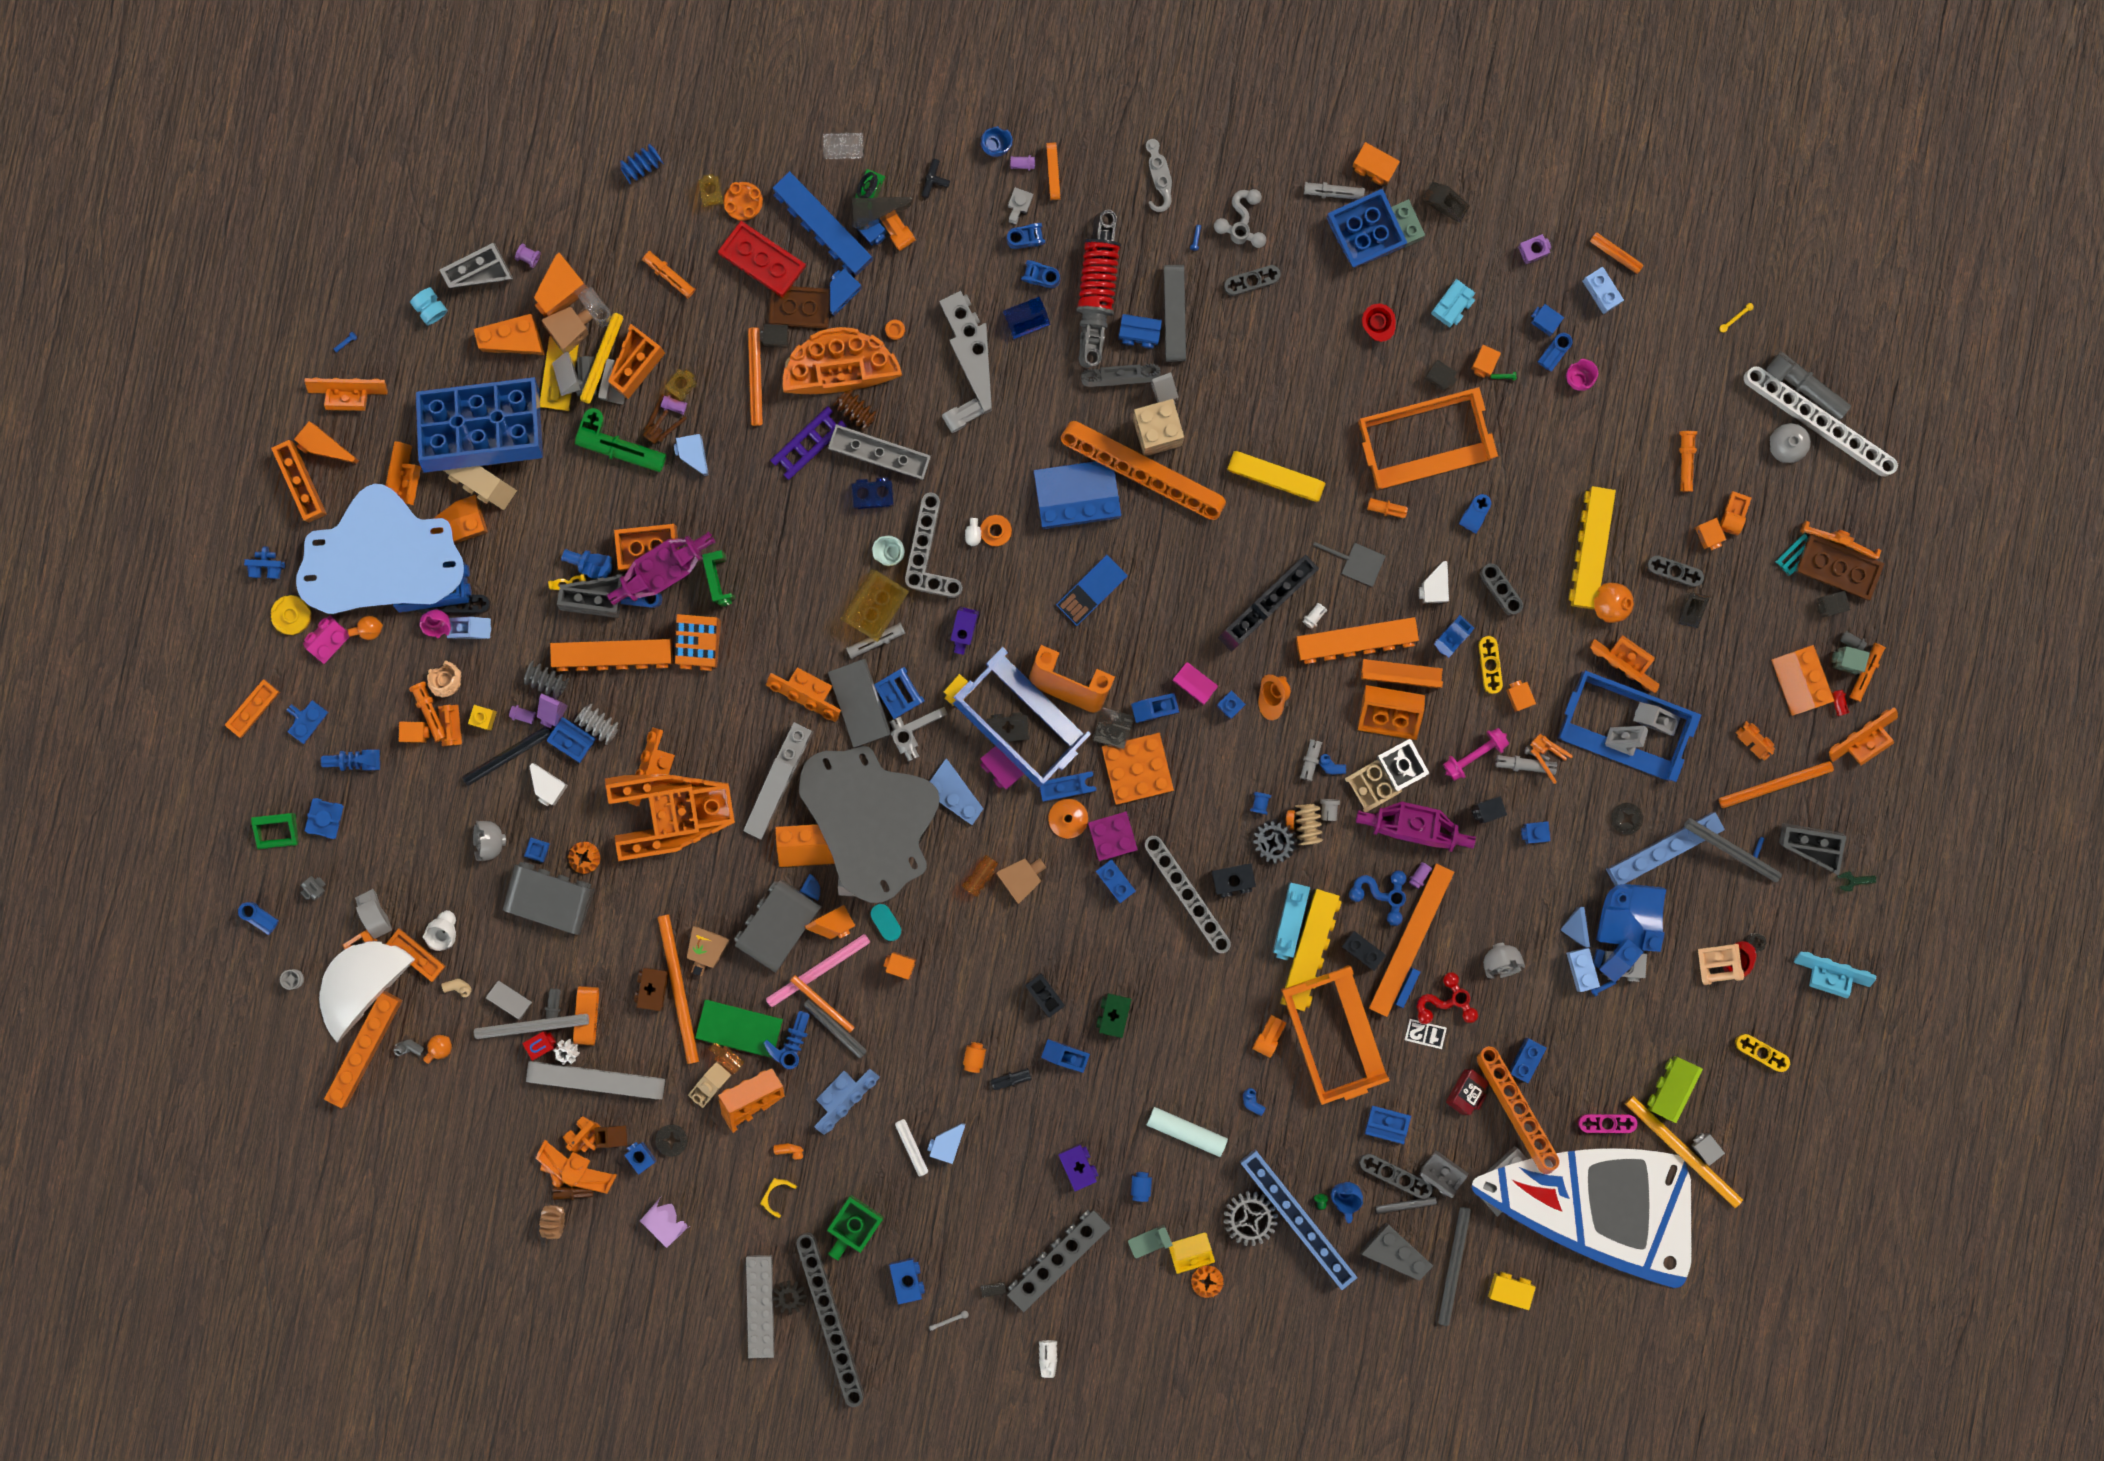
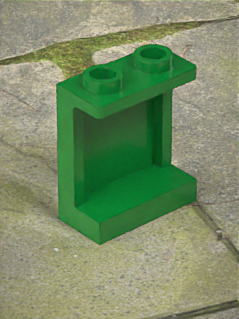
M719 550L702 554L713 602L720 605V607L731 605L732 601L736 600L732 593L722 594L716 564L727 561L725 553Z

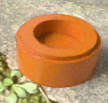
M899 320L889 321L885 327L886 335L892 340L901 339L905 334L904 324Z
M1288 810L1286 814V826H1291L1289 830H1294L1295 810Z

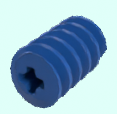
M647 145L648 151L641 148V155L634 152L635 159L627 156L628 163L620 160V169L629 184H631V177L636 181L638 180V173L644 177V169L651 173V165L659 168L658 161L664 164L652 145Z

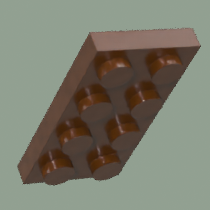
M1809 534L1795 572L1870 601L1885 563L1816 535Z

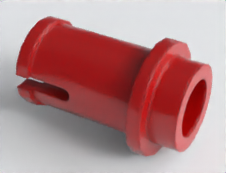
M1843 690L1831 692L1836 715L1841 716L1850 713L1845 700L1846 693H1843Z

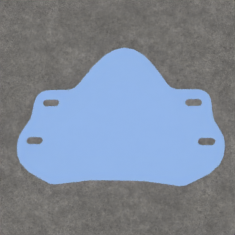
M372 484L356 495L336 527L312 531L306 536L304 558L297 573L296 585L302 600L308 605L328 614L359 607L387 604H434L452 593L460 584L464 573L463 559L454 545L452 529L447 520L442 518L418 519L391 488L382 484ZM442 527L444 530L441 534L430 533L432 528ZM318 539L325 540V544L320 546H313L312 542ZM455 561L456 566L444 568L443 563ZM306 575L317 576L315 581H304Z

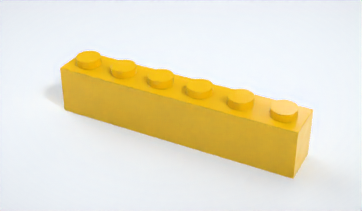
M1592 486L1589 488V491L1585 492L1584 503H1587L1586 511L1583 510L1581 515V522H1584L1583 530H1580L1578 534V542H1581L1580 550H1576L1575 561L1578 563L1577 569H1574L1572 573V581L1575 582L1574 588L1570 589L1569 592L1571 606L1595 610L1594 600L1595 597H1598V589L1601 587L1616 490Z
M1315 889L1285 988L1316 978L1317 969L1321 970L1324 958H1321L1323 950L1327 951L1330 939L1327 936L1329 931H1333L1336 920L1333 917L1335 912H1339L1342 902L1339 900L1340 896ZM1311 989L1292 996L1296 1009L1305 1011L1306 1007H1310L1312 996H1309ZM1282 996L1280 1004L1286 1005L1284 997Z

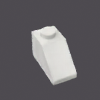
M1443 561L1422 583V587H1419V599H1423V603H1447L1449 601L1447 561Z
M532 763L530 770L535 794L539 796L538 801L546 806H549V804L556 805L568 785Z

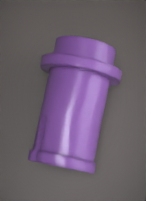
M1031 155L1029 157L1011 156V169H1028L1031 171V169H1035V157H1031Z
M669 395L668 397L664 396L661 407L664 410L668 409L684 415L687 403L673 399Z
M516 705V707L512 706L509 717L513 721L517 719L533 724L536 712L519 708V705Z
M1421 862L1414 875L1409 877V883L1419 889L1420 886L1424 885L1423 881L1432 868Z

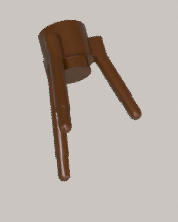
M664 394L658 400L651 418L644 428L645 432L642 434L654 444L658 440L662 442L668 434L687 419L684 416L661 434L663 430L659 426L667 415L668 410L663 412L656 424L653 422L661 407Z

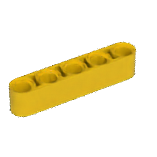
M1233 451L1227 469L1234 474L1315 502L1320 501L1326 484L1321 480L1238 451Z

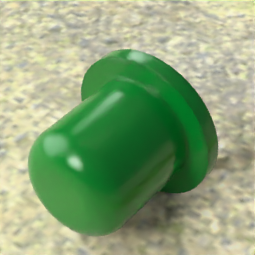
M1317 1194L1314 1197L1318 1209L1323 1210L1326 1208L1327 1195Z

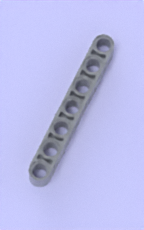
M1157 836L1148 837L1144 843L1146 851L1205 938L1216 952H1227L1231 946L1229 938L1163 841ZM1151 839H1156L1159 842V848L1155 851L1150 850L1148 847V842ZM1164 855L1170 858V865L1167 867H1162L1159 863V859ZM1174 872H1178L1182 876L1181 881L1177 884H1174L1170 879L1171 874ZM1184 889H1190L1193 892L1190 900L1183 899L1182 891ZM1197 905H1201L1204 908V914L1200 917L1195 916L1193 913V909ZM1207 922L1215 924V931L1213 933L1205 931L1204 926ZM1220 938L1225 939L1227 942L1226 948L1223 950H1219L1216 947V941Z
M528 1061L526 1082L651 1099H663L665 1079L534 1061Z

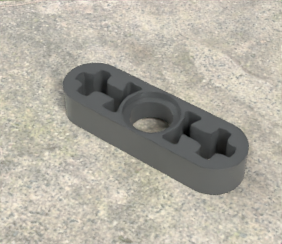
M1269 265L1230 277L1225 282L1224 290L1228 295L1236 296L1273 285L1280 278V270L1274 265ZM1268 270H1271L1272 273L1276 272L1277 275L1274 276V280L1267 277L1264 278L1265 283H1261L1260 272H1262V276L1267 275ZM1248 276H1256L1258 283L1255 286L1248 285ZM1240 278H1243L1245 289H1242V285L1238 286L1236 291L1228 288L1232 281L1234 284L1241 283Z
M1653 556L1647 561V569L1650 573L1690 587L1699 586L1704 580L1703 572L1697 568L1661 556ZM1659 560L1660 565L1666 566V562L1669 565L1666 567V570L1663 568L1654 570V566L1651 563ZM1672 566L1680 568L1681 573L1678 577H1673L1670 574ZM1685 569L1688 570L1686 574L1693 575L1697 573L1696 577L1699 578V581L1697 580L1692 583V579L1687 576L1682 580Z

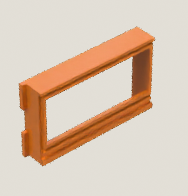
M1480 388L1470 389L1359 419L1358 424L1364 441L1362 445L1367 464L1371 466L1376 490L1482 463L1498 457L1492 433L1488 434L1482 411H1485V406ZM1468 400L1471 401L1482 443L1378 470L1367 427Z
M1349 965L1331 973L1281 989L1321 1105L1343 1097L1345 1101L1368 1093V1088L1390 1081L1381 1061L1353 978L1352 967ZM1334 981L1367 1077L1324 1092L1292 996Z

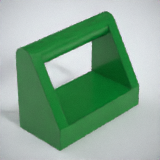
M296 813L251 817L257 849L298 845ZM288 822L291 838L262 841L261 825Z

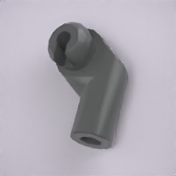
M407 1039L398 1042L393 1051L397 1056H402L408 1052L421 1056L425 1048L413 1040Z

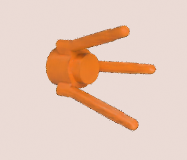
M1539 734L1530 744L1533 748L1531 753L1536 756L1551 781L1556 784L1557 781L1539 753L1545 754L1550 750L1564 761L1567 760L1564 755L1569 758L1573 756L1542 734Z

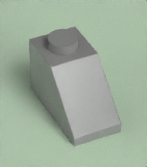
M1171 373L1152 379L1151 386L1157 403L1173 399L1175 403L1178 400V394Z
M1640 702L1633 721L1674 736L1680 717L1658 706Z

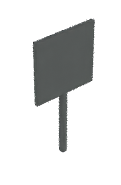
M1313 543L1314 546L1347 560L1341 574L1373 587L1386 557L1385 555L1357 543H1354L1349 556L1319 543Z

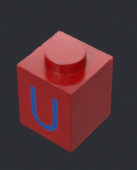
M543 1031L522 1043L532 1061L556 1048L554 1045L556 1043L555 1038L551 1033H547V1031Z

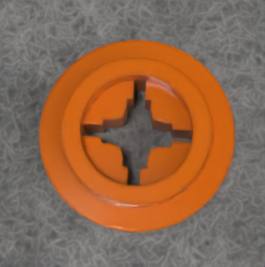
M579 842L570 849L568 855L569 864L578 873H590L600 863L599 850L592 843ZM588 851L587 858L592 862L584 861L580 864L581 858L577 853L584 854Z
M1205 1265L1199 1267L1192 1275V1288L1199 1296L1204 1298L1214 1297L1220 1293L1223 1287V1276L1213 1266ZM1208 1273H1210V1280L1216 1284H1209V1287L1205 1290V1284L1199 1280H1205Z

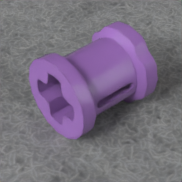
M522 243L516 252L515 260H522L534 268L541 252H535Z

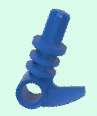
M362 750V754H360V751H356L355 755H353V752H348V755H346L345 751H340L339 755L321 756V766L340 767L341 771H345L346 767H349V770H353L355 766L356 769H360V766H362V770H380V750Z
M803 1011L798 1012L793 1029H788L791 1035L786 1038L789 1041L788 1044H784L782 1050H778L767 1040L764 1042L765 1048L771 1057L787 1069H793L798 1065L799 1057L797 1052L802 1050L799 1048L800 1044H804L801 1041L802 1037H807L808 1035L804 1031L809 1014ZM787 1054H792L794 1057V1061L790 1065L784 1063V1057Z

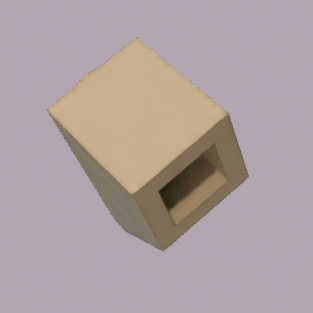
M716 1062L700 1079L688 1096L704 1108L729 1079L731 1074Z

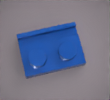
M562 717L548 737L547 742L581 763L596 738Z
M1372 1105L1365 1134L1404 1144L1411 1115Z

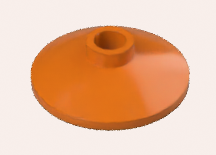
M1060 800L1052 806L1049 812L1048 821L1050 828L1059 837L1075 838L1086 829L1088 813L1085 807L1077 800ZM1071 815L1072 821L1068 823L1064 820V817Z

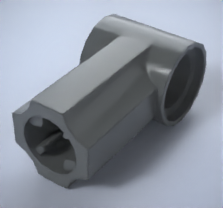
M578 357V382L581 390L576 391L577 396L582 394L595 357ZM598 385L593 396H598Z

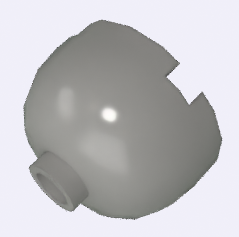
M1788 423L1781 425L1770 436V451L1780 462H1798L1806 456L1810 449V436L1806 429L1798 424Z
M476 821L474 825L473 845L478 849L477 852H474L476 860H492L499 855L502 846L506 845L505 834H502L501 829L491 821Z
M1504 943L1493 945V949L1489 950L1484 957L1483 963L1487 978L1492 979L1497 974H1500V978L1511 976L1520 972L1521 967L1525 968L1524 960L1518 949Z

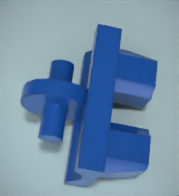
M263 546L262 552H255V558H261V560L245 559L244 565L248 566V576L250 578H261V568H268L267 578L280 579L281 568L285 569V562L269 560V558H276V553L269 552L268 546Z

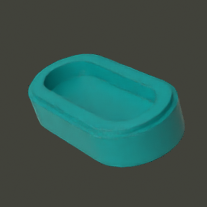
M884 904L875 905L871 910V918L880 933L888 941L897 940L901 935V927L893 913Z

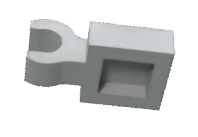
M1014 188L1008 204V208L1013 209L1009 217V223L1016 225L1020 213L1027 214L1033 198L1032 193Z

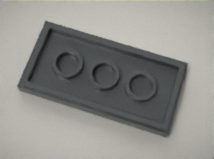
M866 659L828 672L853 748L891 735Z

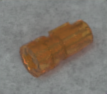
M985 855L974 869L972 875L967 877L968 881H964L961 887L973 896L978 897L981 893L980 889H984L983 885L985 882H989L996 871L994 869L998 863Z

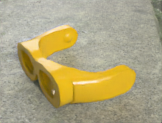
M584 574L572 577L569 581L557 579L555 581H548L550 589L559 590V583L561 582L570 584L576 579H579L580 582H586Z
M774 1178L760 1204L769 1213L780 1218L781 1215L773 1211L768 1204L770 1191L781 1184H786L794 1189L797 1188V1185L787 1180Z

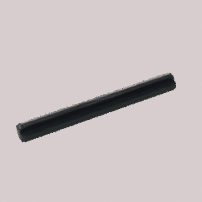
M547 727L541 728L462 777L464 783L471 785L550 736L551 732Z

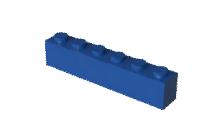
M790 171L773 187L775 192L773 196L781 204L785 202L789 206L788 212L794 218L798 216L803 221L800 224L808 232L812 230L815 233V240L821 246L825 244L830 249L828 253L835 260L839 258L843 263L842 268L849 274L853 273L857 276L873 261L872 256Z

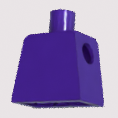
M959 607L951 636V641H955L954 653L964 655L966 645L972 643L980 611ZM960 630H965L967 632L966 636H962Z

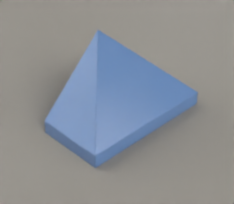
M1577 907L1561 928V931L1582 947H1590L1584 907Z

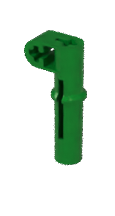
M591 408L584 413L575 439V445L608 455L609 459L612 460L617 458L661 473L667 454L622 440L620 436L612 437L601 432L604 426V418L601 411ZM594 417H597V421H594L593 423L594 429H597V431L584 427H591L590 419H593Z

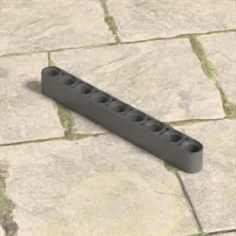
M806 1232L797 1239V1249L845 1402L850 1407H857L862 1403L864 1392L814 1235ZM804 1237L809 1238L812 1243L811 1246L803 1247L801 1239ZM815 1257L818 1262L815 1267L809 1266L807 1258ZM815 1276L822 1277L823 1285H815L813 1278ZM822 1295L827 1296L830 1300L829 1304L822 1305L819 1302V1297ZM833 1315L836 1322L834 1324L826 1323L825 1316ZM839 1334L842 1341L837 1344L833 1343L831 1336ZM840 1353L846 1354L848 1357L847 1362H839L837 1355ZM851 1373L854 1376V1380L846 1382L843 1379V1374ZM851 1392H857L860 1396V1399L858 1401H852L849 1398V1394Z

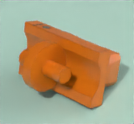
M582 1116L576 1123L581 1131L576 1135L574 1131L570 1130L563 1136L568 1144L566 1148L576 1154L580 1150L586 1152L589 1148L592 1150L596 1149L594 1143L595 1127H601L598 1123Z

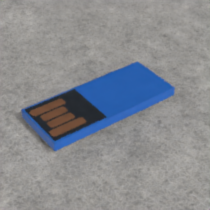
M1106 555L1056 605L1078 626L1128 575Z

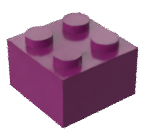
M1127 812L1088 822L1099 861L1138 850Z

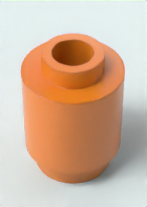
M971 1042V1045L966 1046L963 1065H965L964 1070L980 1073L986 1053L983 1044Z

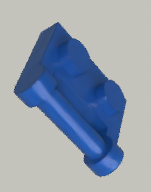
M905 667L874 684L894 719L925 702L924 698L919 696L906 674L907 670ZM895 679H901L913 699L912 702L907 703L894 681Z

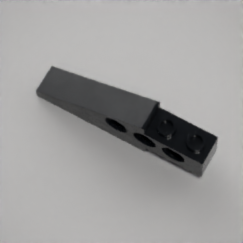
M1305 554L1218 637L1220 641L1232 652L1315 574L1319 568Z

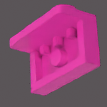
M329 615L319 622L318 628L314 632H310L305 637L303 645L312 655L325 664L349 638V634L343 626Z

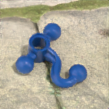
M1398 870L1391 874L1390 878L1394 888L1389 893H1381L1375 879L1371 876L1363 875L1358 877L1353 887L1349 890V898L1354 902L1362 901L1365 894L1361 886L1367 883L1373 897L1377 900L1388 901L1392 906L1391 911L1387 915L1388 923L1392 926L1400 925L1403 918L1399 910L1400 906L1406 901V895L1401 891L1402 885L1406 882L1405 873ZM1395 892L1400 893L1402 896V901L1399 904H1394L1391 901V895Z

